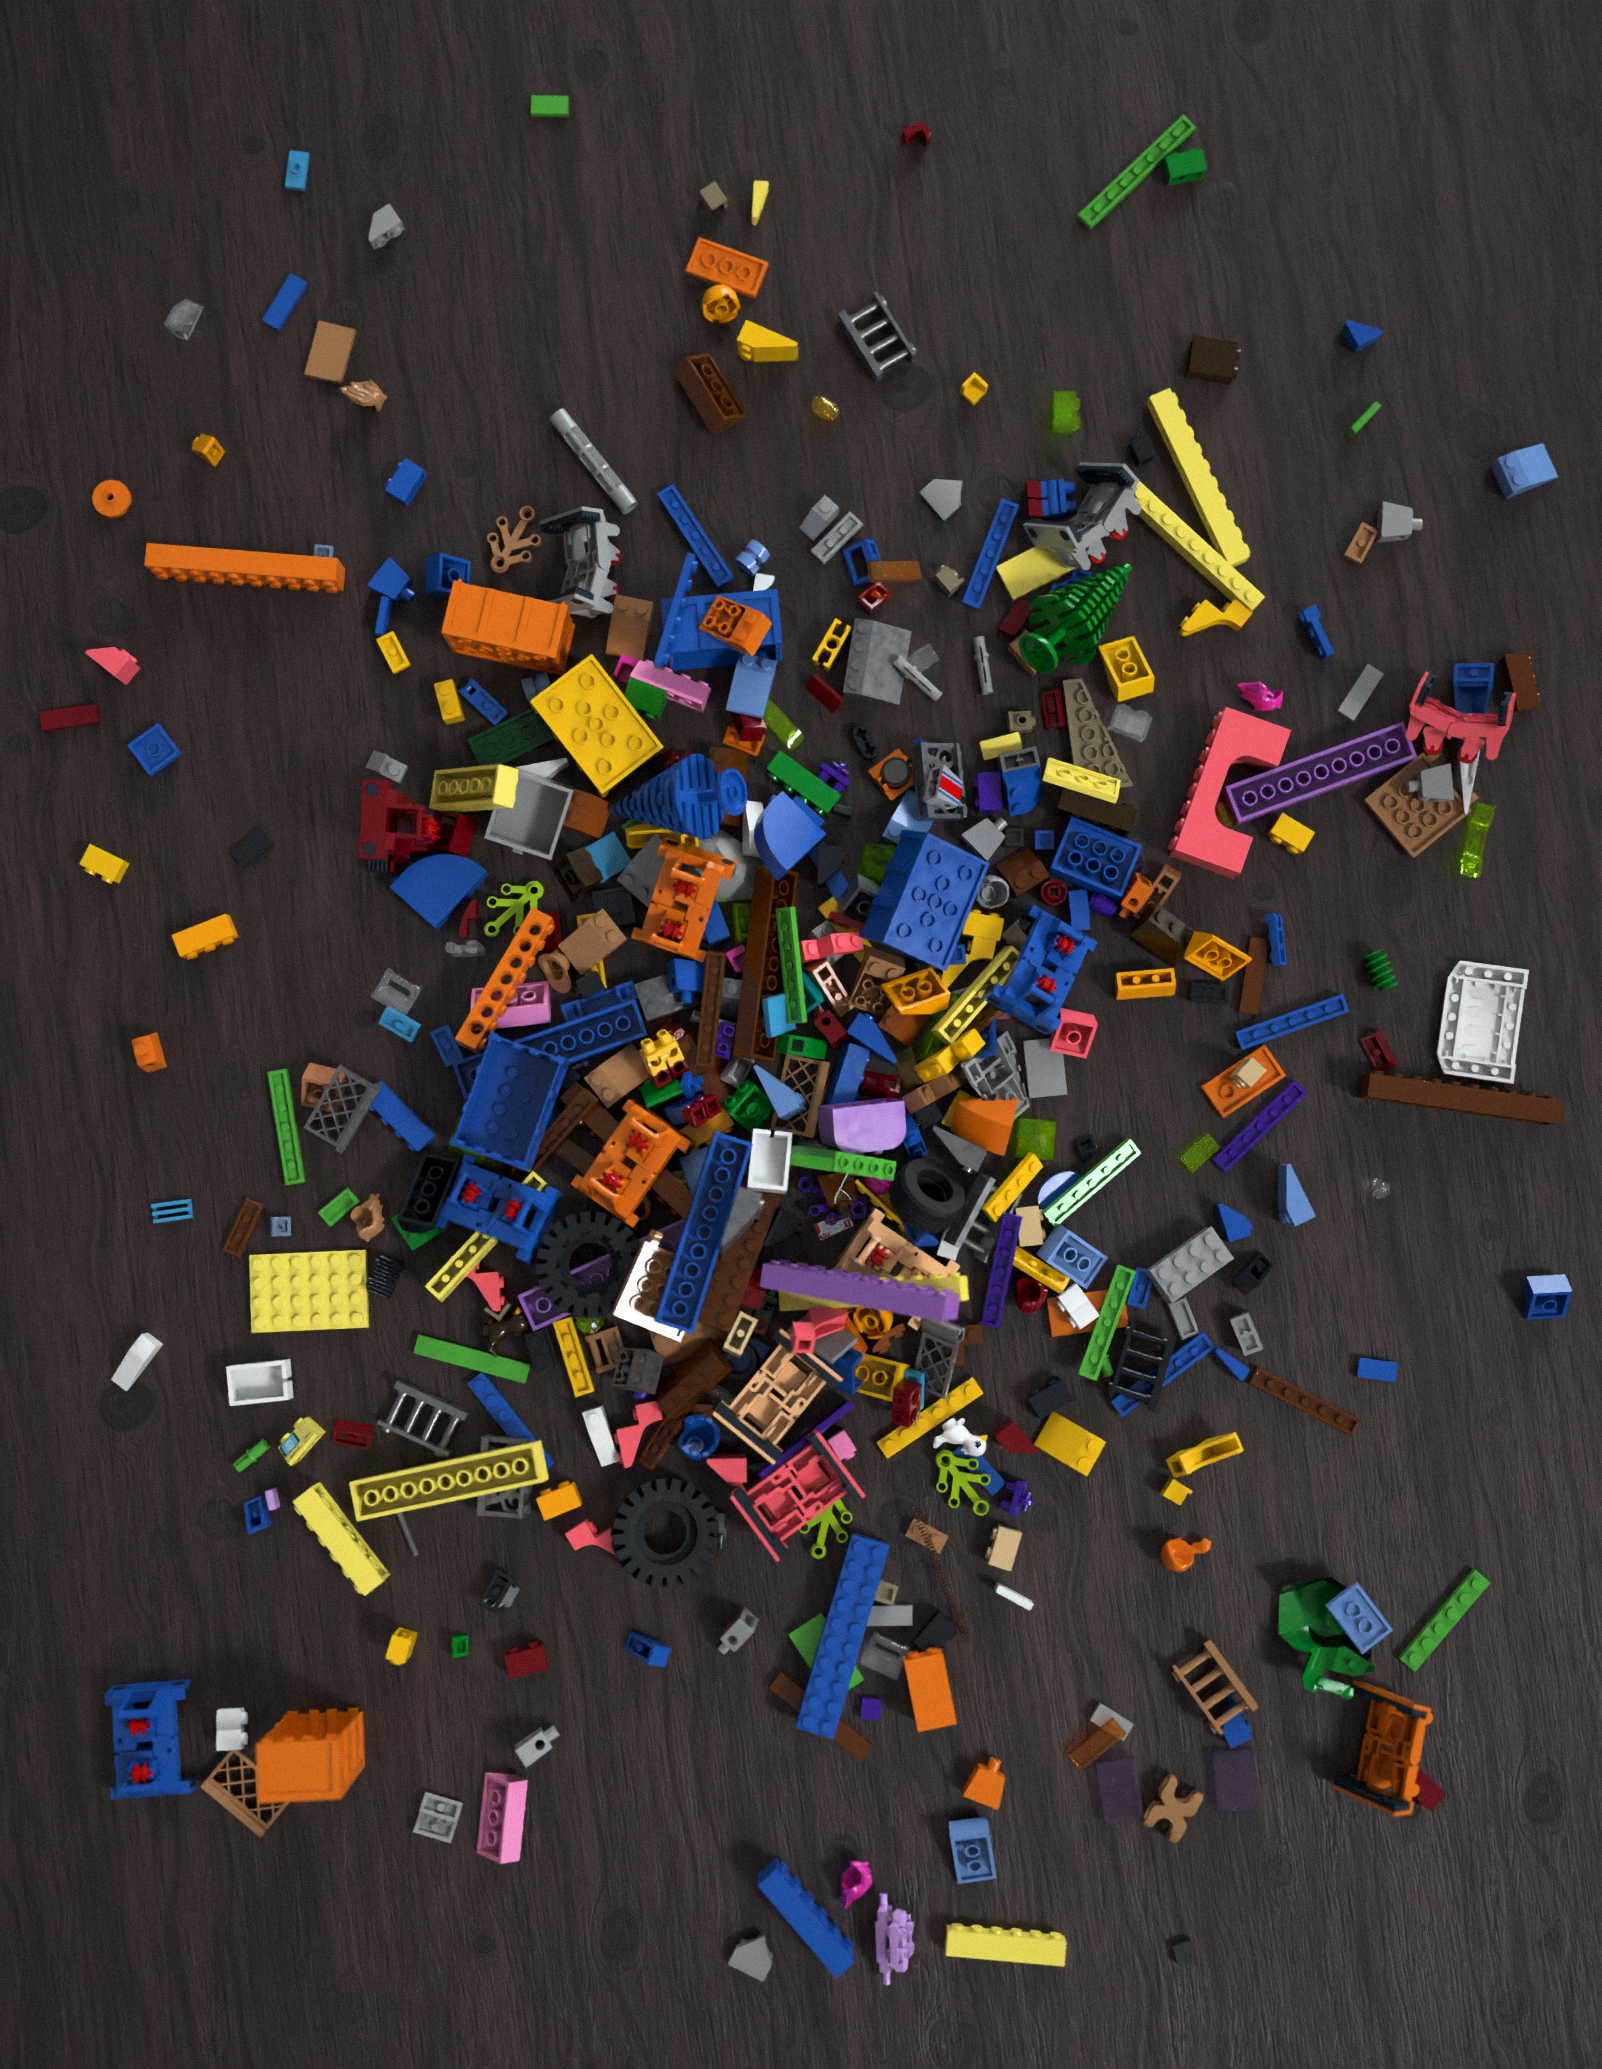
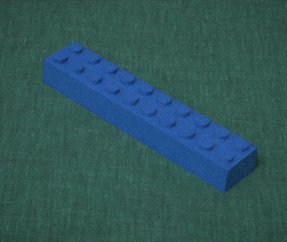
M636 999L513 1042L556 1057L558 1055L565 1057L570 1062V1065L647 1038L649 1035ZM485 1051L452 1063L465 1100L469 1098L477 1076V1067L481 1065Z
M713 1132L653 1319L654 1322L691 1334L694 1333L753 1143L719 1132Z
M850 1532L795 1720V1728L834 1739L890 1547L887 1542Z

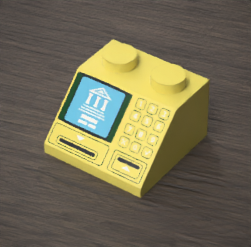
M309 1416L304 1419L300 1418L293 1426L295 1430L291 1434L287 1433L280 1440L282 1444L278 1449L290 1466L301 1461L326 1432Z

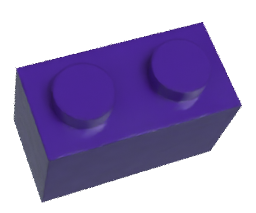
M1000 772L977 773L976 778H973V790H977V797H974V808L978 809V814L1001 813L1003 808Z

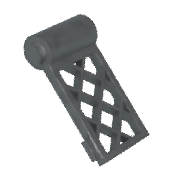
M923 1318L920 1322L923 1331L915 1367L911 1369L925 1372V1377L928 1381L924 1384L925 1391L945 1399L947 1398L959 1345L965 1335V1328L949 1321L940 1322ZM927 1338L933 1340L936 1348L929 1349L926 1343ZM943 1346L952 1348L951 1356L947 1357L942 1349ZM935 1350H938L943 1359L937 1363L931 1353ZM925 1355L928 1356L932 1364L928 1367H925L922 1361ZM942 1362L945 1363L948 1369L944 1375L938 1367V1364ZM932 1367L938 1375V1378L933 1380L927 1371ZM939 1379L943 1385L942 1391L937 1390L934 1384Z

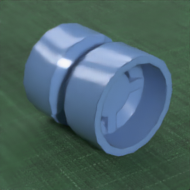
M752 539L745 547L746 551H742L736 557L735 562L746 573L754 576L760 569L759 564H764L770 557V553L763 545Z
M547 672L537 674L535 679L528 677L521 680L529 703L551 685Z

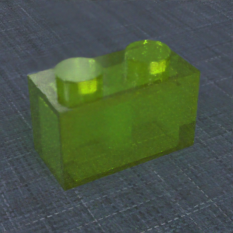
M1054 391L1052 396V435H1075L1077 428H1080V416H1077V410L1080 409V398H1077V391Z

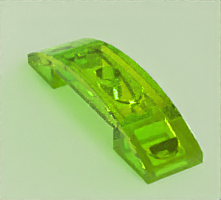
M768 699L763 721L766 722V725L792 752L805 737L784 713Z
M1476 802L1461 854V875L1475 879L1480 878L1484 861L1482 860L1488 829L1493 821L1494 806Z

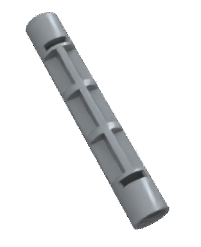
M560 409L551 416L550 422L623 514L631 512L637 506V500L566 410Z

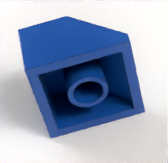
M443 553L427 556L425 594L438 598H450L453 581L462 579L463 583L470 584L471 561Z
M1036 765L1002 773L1004 800L1010 817L1029 813L1043 798L1040 766Z
M1565 1274L1526 1277L1523 1288L1526 1320L1565 1318L1572 1295V1289Z

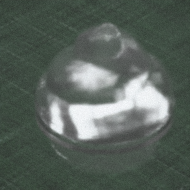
M1377 1178L1373 1180L1371 1193L1377 1199L1384 1198L1391 1193L1390 1185L1387 1181Z

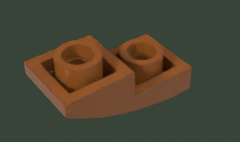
M902 1322L896 1324L882 1338H879L872 1347L873 1353L878 1352V1354H882L888 1351V1347L891 1346L888 1338L896 1339L904 1335L903 1331L906 1330Z

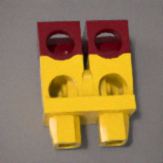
M665 1029L657 1032L658 1040L655 1042L650 1038L642 1040L640 1042L642 1049L639 1050L647 1068L649 1080L658 1089L673 1081L672 1077L676 1079L683 1075L684 1072L690 1071L677 1041ZM678 1067H682L679 1071H674ZM665 1076V1078H664L663 1080H661V1081H658V1080H657V1079H659V1078Z

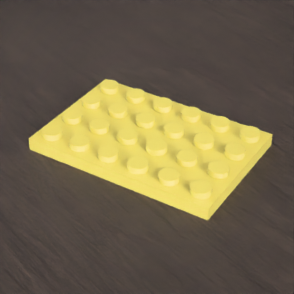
M367 1250L249 1255L251 1333L369 1327L368 1287H366L368 1280Z

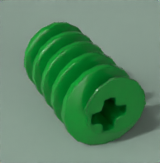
M1382 950L1370 953L1362 958L1363 960H1369L1365 967H1372V969L1367 973L1375 975L1370 981L1377 982L1373 989H1380V991L1398 985V982H1391L1396 976L1389 975L1393 968H1386L1390 961L1383 960L1387 953H1381Z

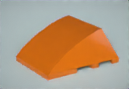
M1012 1097V1100L995 1098V1100L983 1101L982 1098L957 1099L950 1131L956 1136L1003 1158L1019 1097Z

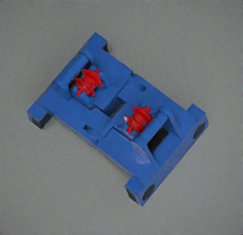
M1028 905L1024 907L1020 916L1033 923L1021 948L1018 960L1015 961L1004 987L997 983L988 987V989L986 988L982 999L1047 1035L1058 1030L1062 1020L1057 1018V1015L1085 954L1094 951L1097 941L1035 905ZM1032 993L1042 999L1038 1008L1025 1001L1024 998Z
M465 1154L435 1229L446 1233L452 1222L479 1234L490 1236L492 1239L519 1249L516 1258L522 1264L533 1267L537 1258L538 1248L542 1244L541 1241L546 1233H548L564 1196L559 1190L547 1186L543 1193L477 1167L476 1157ZM461 1195V1196H462V1199H461V1201H460V1203H459V1202H458V1199H459V1196ZM499 1200L495 1212L491 1213L496 1204V1201ZM531 1208L537 1212L529 1230H526L522 1225Z
M191 1679L112 1685L105 1693V1706L112 1705L114 1752L117 1754L115 1755L116 1784L110 1787V1800L188 1794L197 1789V1777L181 1778L179 1737L176 1734L178 1732L177 1700H185L192 1691ZM152 1701L148 1709L134 1710L135 1702ZM149 1741H152V1744H153V1745H141V1742H149ZM155 1779L152 1783H147L148 1780ZM140 1780H143L145 1784L138 1783Z

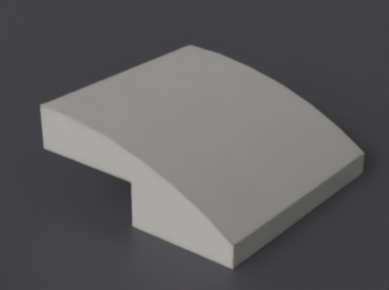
M425 1792L413 1832L451 1843L463 1803Z

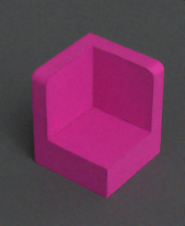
M621 654L613 674L614 679L628 684L631 672L639 660Z
M743 944L726 953L736 975L742 973L744 968L745 948Z

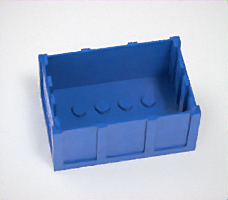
M778 589L684 597L687 598L684 610L681 609L679 617H681L679 628H675L673 633L676 636L673 647L669 646L668 654H670L669 668L673 670L674 674H676L677 670L737 664L739 654L742 652L698 629L717 595L760 611L772 622L754 656L775 660L777 665H779V662H783ZM673 598L661 599L663 630Z
M902 829L899 843L891 862H888L887 872L877 896L872 901L873 906L858 937L874 941L913 959L919 965L946 971L990 863L930 833Z
M490 1032L488 1037L489 1043L481 1065L477 1067V1076L468 1101L464 1103L462 1109L464 1112L450 1144L531 1172L570 1062L565 1057L559 1055L556 1057L504 1039L500 1035Z

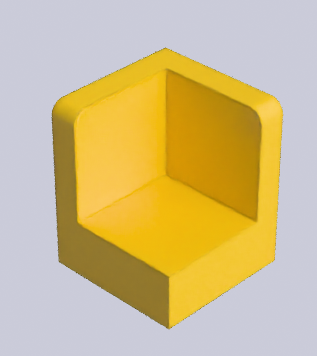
M974 372L962 384L960 394L974 406L986 394L988 384Z
M1169 1477L1160 1494L1181 1505L1187 1494H1191L1193 1491L1172 1477Z

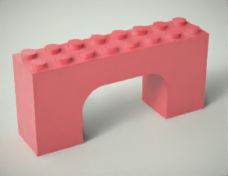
M1225 707L1213 719L1211 726L1214 729L1208 734L1205 744H1208V746L1200 755L1199 761L1201 764L1196 768L1193 775L1195 782L1188 789L1186 796L1189 799L1181 808L1180 814L1183 816L1175 825L1174 832H1176V835L1170 840L1167 849L1170 850L1168 856L1233 879L1241 873L1253 837L1224 827L1216 818L1215 805L1228 768L1235 763L1246 764L1265 772L1277 768L1291 730Z

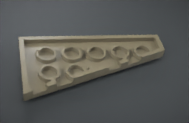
M1082 678L1063 680L1062 686L1072 765L1121 780L1119 789L1133 787L1134 785L1126 773L1124 764H1122L1107 729L1093 705L1092 698Z

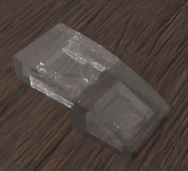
M930 643L918 649L907 658V662L912 666L915 665L917 667L916 670L920 673L939 660Z

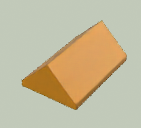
M1194 931L1184 954V959L1222 981L1252 960L1251 957L1213 934Z

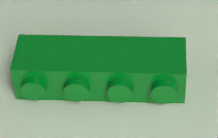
M782 751L777 753L766 768L767 776L771 780L781 782L786 791L791 794L792 792L796 793L805 804H811L814 807L813 810L821 816L824 814L828 817L834 809V805L841 799V795Z

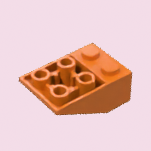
M717 595L698 629L737 651L753 657L771 627L772 622L760 611Z

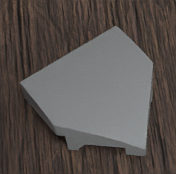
M933 479L920 493L939 516L946 521L959 508V505L961 506V487L963 481Z
M761 1934L757 1938L749 1940L741 1939L740 1944L736 1945L729 1958L728 1965L763 1982L772 1966L773 1956L765 1942V1935Z

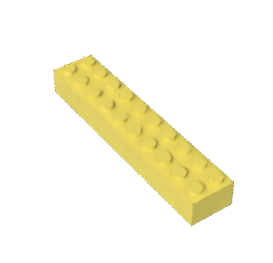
M541 1440L360 1478L349 1482L356 1520L361 1521L542 1483L548 1480L549 1476Z

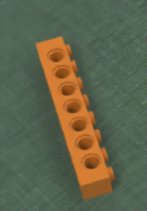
M533 907L530 909L456 1035L455 1040L457 1044L476 1054L480 1050H484L490 1032L494 1033L496 1030V1022L499 1017L504 1016L507 1010L506 1005L516 995L517 986L524 982L527 969L533 966L537 952L541 951L545 945V938L553 932L555 925L551 916ZM533 930H540L539 934L531 935ZM523 946H531L528 951H521ZM514 962H521L519 967H512ZM505 978H511L509 984H502ZM495 995H502L500 1000H492ZM486 1011H492L490 1017L485 1018L483 1014ZM475 1028H482L481 1033L473 1034Z

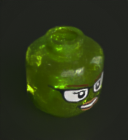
M603 1316L590 1319L576 1317L577 1321L575 1324L584 1334H593L604 1325V1320L602 1319Z

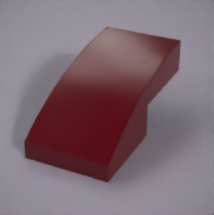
M473 899L465 910L458 935L461 939H469L470 921H478V900Z

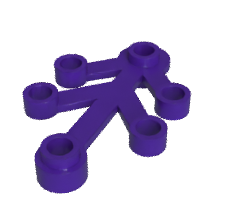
M827 1171L825 1175L833 1174L835 1172ZM802 1177L798 1181L797 1187L800 1192H811L824 1199L820 1188L813 1185L811 1178ZM807 1183L808 1188L803 1189L801 1184ZM855 1193L856 1204L849 1206L850 1216L848 1217L860 1220L867 1214V1206L864 1202L857 1199ZM826 1203L818 1206L812 1205L808 1213L811 1217H817L820 1213L829 1209ZM859 1207L861 1212L855 1213L854 1208ZM816 1208L818 1213L812 1214L811 1209ZM830 1213L826 1217V1223L833 1226L837 1221L848 1217L839 1218L838 1213ZM830 1216L835 1217V1222H830L828 1218Z

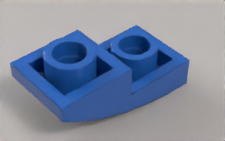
M1067 890L1069 925L1077 930L1090 929L1087 890Z

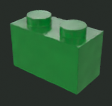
M1192 148L1183 153L1173 152L1168 154L1163 162L1167 186L1203 179L1207 171L1202 149L1196 150Z

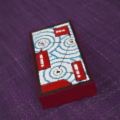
M830 1216L828 1220L833 1223L835 1222V1217ZM851 1217L837 1221L833 1226L826 1223V1218L812 1224L820 1242L855 1226Z

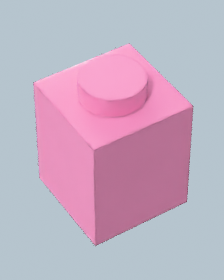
M844 1428L827 1438L840 1461L842 1459L847 1461L855 1455L854 1452L857 1449Z

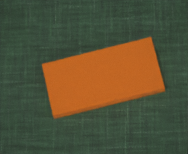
M698 237L685 272L688 275L716 285L729 286L737 293L756 299L768 268V262Z
M1263 1044L1202 1085L1201 1089L1223 1119L1286 1075L1268 1048ZM1253 1057L1267 1071L1251 1088L1238 1089L1232 1084V1079L1229 1075L1244 1059Z
M1107 1290L1084 1293L1098 1314ZM1057 1297L1046 1298L1052 1337L1093 1331L1097 1318L1082 1329H1079L1077 1326L1074 1328L1067 1319L1070 1317L1066 1310L1062 1312L1056 1304L1059 1301ZM1126 1304L1123 1306L1116 1328L1128 1325Z

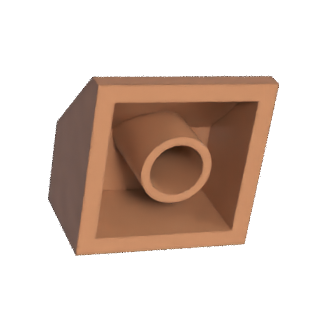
M309 1063L302 1076V1106L316 1107L337 1069ZM340 1072L338 1075L340 1084L346 1083L347 1075ZM346 1086L342 1087L343 1093L345 1092ZM338 1088L329 1091L332 1099L340 1098ZM342 1101L333 1102L335 1111H340ZM329 1103L321 1105L323 1111L331 1112Z

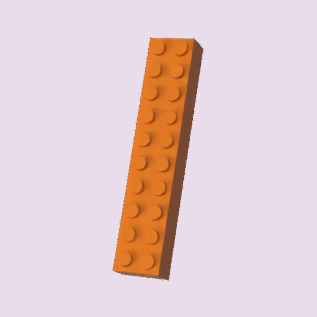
M147 543L144 566L156 578L167 580L168 577H171L178 581L194 579V581L200 583L209 580L216 584L231 582L233 585L238 586L247 583L254 587L269 585V587L280 589L281 586L292 590L307 588V590L313 592L323 589L329 593H337V591H343L345 568L338 558Z

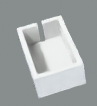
M753 1129V1146L750 1153L747 1190L786 1194L792 1132L775 1131L774 1138H770L771 1130Z
M290 1359L236 1364L226 1367L229 1406L283 1401L294 1398L292 1380L288 1381V1377L292 1376Z

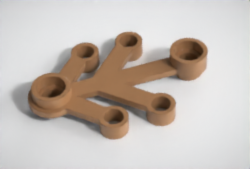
M524 506L520 509L521 519L511 537L508 531L507 519L503 516L497 518L496 524L500 528L505 545L502 553L498 546V535L496 533L488 534L487 540L491 545L494 555L490 565L496 573L506 572L509 565L531 562L532 556L529 551L524 550L519 555L509 557L513 550L528 546H540L541 539L537 534L519 540L527 524L535 519V512L532 507ZM530 513L531 517L525 518V514ZM501 520L506 521L503 526L499 525V522ZM495 536L496 540L491 542L490 538ZM537 538L538 542L532 543V540ZM528 554L529 558L523 559V555ZM502 561L504 564L502 567H498L497 563Z

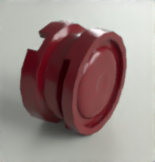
M1054 878L1049 879L1042 885L1039 895L1045 905L1055 907L1066 899L1068 891L1065 883Z

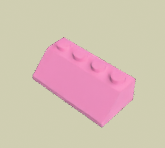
M639 660L630 677L666 690L669 700L703 713L711 694V688L708 687L707 683L700 680L698 682L692 681L691 677L685 674H674L673 670L667 667H663L662 670L654 668V662L650 660H645V662Z
M548 981L519 984L516 988L517 992L512 1001L509 1000L506 1005L507 1010L504 1016L499 1017L496 1022L497 1028L551 1023ZM484 988L472 989L471 1010ZM497 994L493 997L492 1000L498 1001L501 999L502 995ZM486 1011L483 1017H490L492 1011ZM475 1028L474 1031L482 1030V1028Z
M485 1773L477 1843L478 1854L499 1864L519 1861L528 1780L511 1774Z

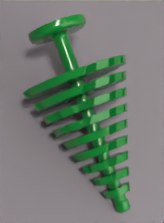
M1123 563L1120 567L1114 566L1109 570H1104L1091 577L1038 596L1030 603L1028 610L1040 606L1038 611L1028 616L1030 625L1040 621L1043 622L1042 625L1037 626L1033 630L1034 633H1027L1019 640L1020 653L1029 666L1038 672L1046 674L1056 669L1058 659L1073 653L1075 657L1070 658L1066 663L1084 665L1093 659L1099 646L1097 643L1107 628V623L1110 621L1119 600L1118 596L1122 593L1127 582V575L1132 570L1129 563ZM1061 643V644H1060L1061 647H1058V648H1055V649H1054L1053 646H1055L1056 644Z

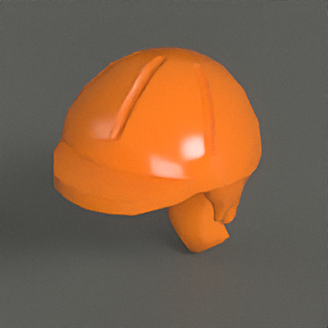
M1182 1538L1170 1539L1162 1547L1161 1559L1163 1564L1169 1570L1175 1572L1186 1571L1193 1565L1194 1554L1206 1553L1210 1550L1211 1541L1204 1538L1200 1542L1189 1545L1181 1540Z

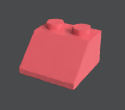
M115 647L90 649L85 652L125 685L129 683L140 669L135 664L138 660L123 648L121 651Z
M1061 1008L1057 1018L1062 1021L1058 1030L1051 1033L1049 1050L1087 1058L1098 1026L1095 1016Z
M711 1454L707 1457V1464L727 1483H731L732 1486L743 1485V1482H747V1454Z

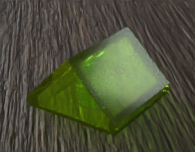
M731 904L736 945L747 944L752 904Z

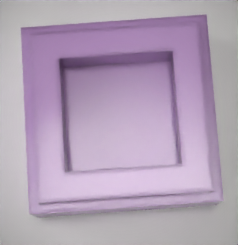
M277 1487L265 1491L268 1510L279 1508L280 1501Z

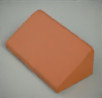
M731 722L727 727L722 743L757 757L766 736L763 735L762 741H740L734 723Z

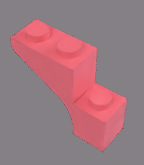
M860 931L829 934L817 940L800 941L801 964L863 951L862 939L858 937Z
M479 1262L466 1277L476 1283L492 1310L501 1312L502 1307L506 1306L505 1296L501 1294V1288H504V1276H500L499 1272L477 1273V1270H480Z
M808 1308L806 1322L792 1323L790 1341L793 1353H813L816 1339L843 1330L848 1313L847 1309Z
M656 1399L637 1403L635 1405L636 1409H633L635 1421L638 1420L639 1423L619 1427L616 1430L617 1433H614L615 1443L620 1445L621 1450L618 1453L619 1462L624 1464V1468L632 1466L643 1430L649 1424L663 1419L662 1410L657 1404Z
M585 1519L565 1533L575 1551L583 1546L597 1545L616 1556L611 1544V1527L596 1535L597 1528L592 1521L589 1523Z

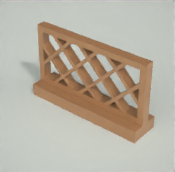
M786 1054L781 1081L785 1084V1081L792 1077L797 1084L793 1090L800 1089L810 1108L804 1114L800 1113V1116L792 1122L790 1119L787 1120L789 1124L783 1128L776 1126L779 1116L774 1109L771 1130L792 1132L795 1135L817 1139L819 1130L818 1106L824 1105L832 1069L830 1062ZM790 1059L797 1060L801 1066L793 1073L788 1067ZM810 1064L818 1065L817 1073L810 1077L805 1068ZM804 1070L808 1079L799 1084L794 1075ZM811 1081L814 1086L813 1092L806 1095L801 1086ZM803 1119L806 1124L805 1131H797L793 1124Z
M230 1750L200 1786L260 1838L289 1804V1802H284L281 1805L271 1803L272 1806L260 1807V1803H258L257 1765L239 1750ZM233 1753L240 1757L241 1766L229 1767V1758ZM244 1768H253L256 1779L244 1780ZM241 1769V1781L230 1782V1770ZM220 1771H227V1782L219 1783L213 1777ZM256 1782V1793L245 1794V1783ZM242 1783V1795L234 1796L231 1793L230 1785ZM257 1796V1808H248L245 1797ZM272 1809V1818L268 1823L261 1819L260 1810Z

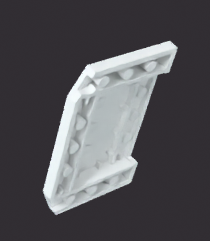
M1461 960L1457 963L1446 980L1436 1051L1443 1074L1507 1084L1514 1083L1515 1059L1529 970Z

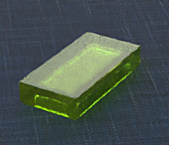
M1206 1133L1178 1159L1193 1173L1221 1147L1209 1133Z

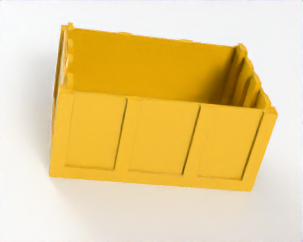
M592 654L530 701L534 712L539 714L552 730L555 739L560 741L576 761L579 770L583 771L597 788L598 794L602 799L609 795V791L656 756L657 758L663 753V745Z

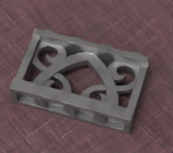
M919 742L912 745L911 755L918 821H959L967 818L966 802L962 807L952 808L953 813L940 809L942 814H935L934 808L936 806L923 801L931 768L945 765L963 782L960 744ZM928 750H936L935 755L928 754ZM946 751L947 755L939 760L940 753ZM963 782L961 795L965 797V787Z
M487 1434L481 1437L480 1453L500 1449L494 1446L495 1442L508 1443L506 1447L532 1442V1438ZM532 1485L520 1487V1492H516L519 1489L518 1487L508 1489L505 1492L499 1491L500 1495H498V1492L478 1496L477 1516L524 1519L528 1516L531 1509V1504L528 1500L532 1491ZM508 1498L509 1503L514 1505L513 1499L517 1498L519 1500L518 1509H509L505 1499ZM501 1502L503 1510L491 1509V1504Z

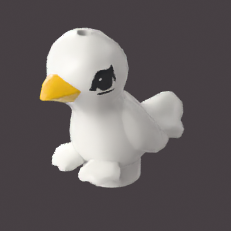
M952 1418L941 1426L944 1432L942 1435L934 1438L933 1448L936 1449L945 1442L962 1444L964 1447L961 1451H964V1454L981 1456L986 1450L988 1437L987 1435L976 1436L970 1434L963 1425L965 1422L964 1418L958 1421Z

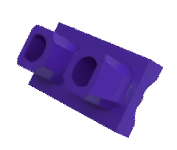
M823 762L817 778L824 783L829 778L834 780L835 783L831 788L839 794L844 789L847 790L851 782L845 778L849 774L844 769L846 763L842 762L838 765L836 762H833L831 766L834 769H832Z
M721 1021L718 1029L716 1056L729 1060L734 1046L735 1025Z
M1007 1481L1005 1491L1014 1493L1013 1500L1003 1498L1000 1508L1009 1512V1516H1019L1020 1508L1023 1511H1027L1028 1505L1034 1506L1035 1501L1030 1499L1032 1492H1025L1026 1481Z

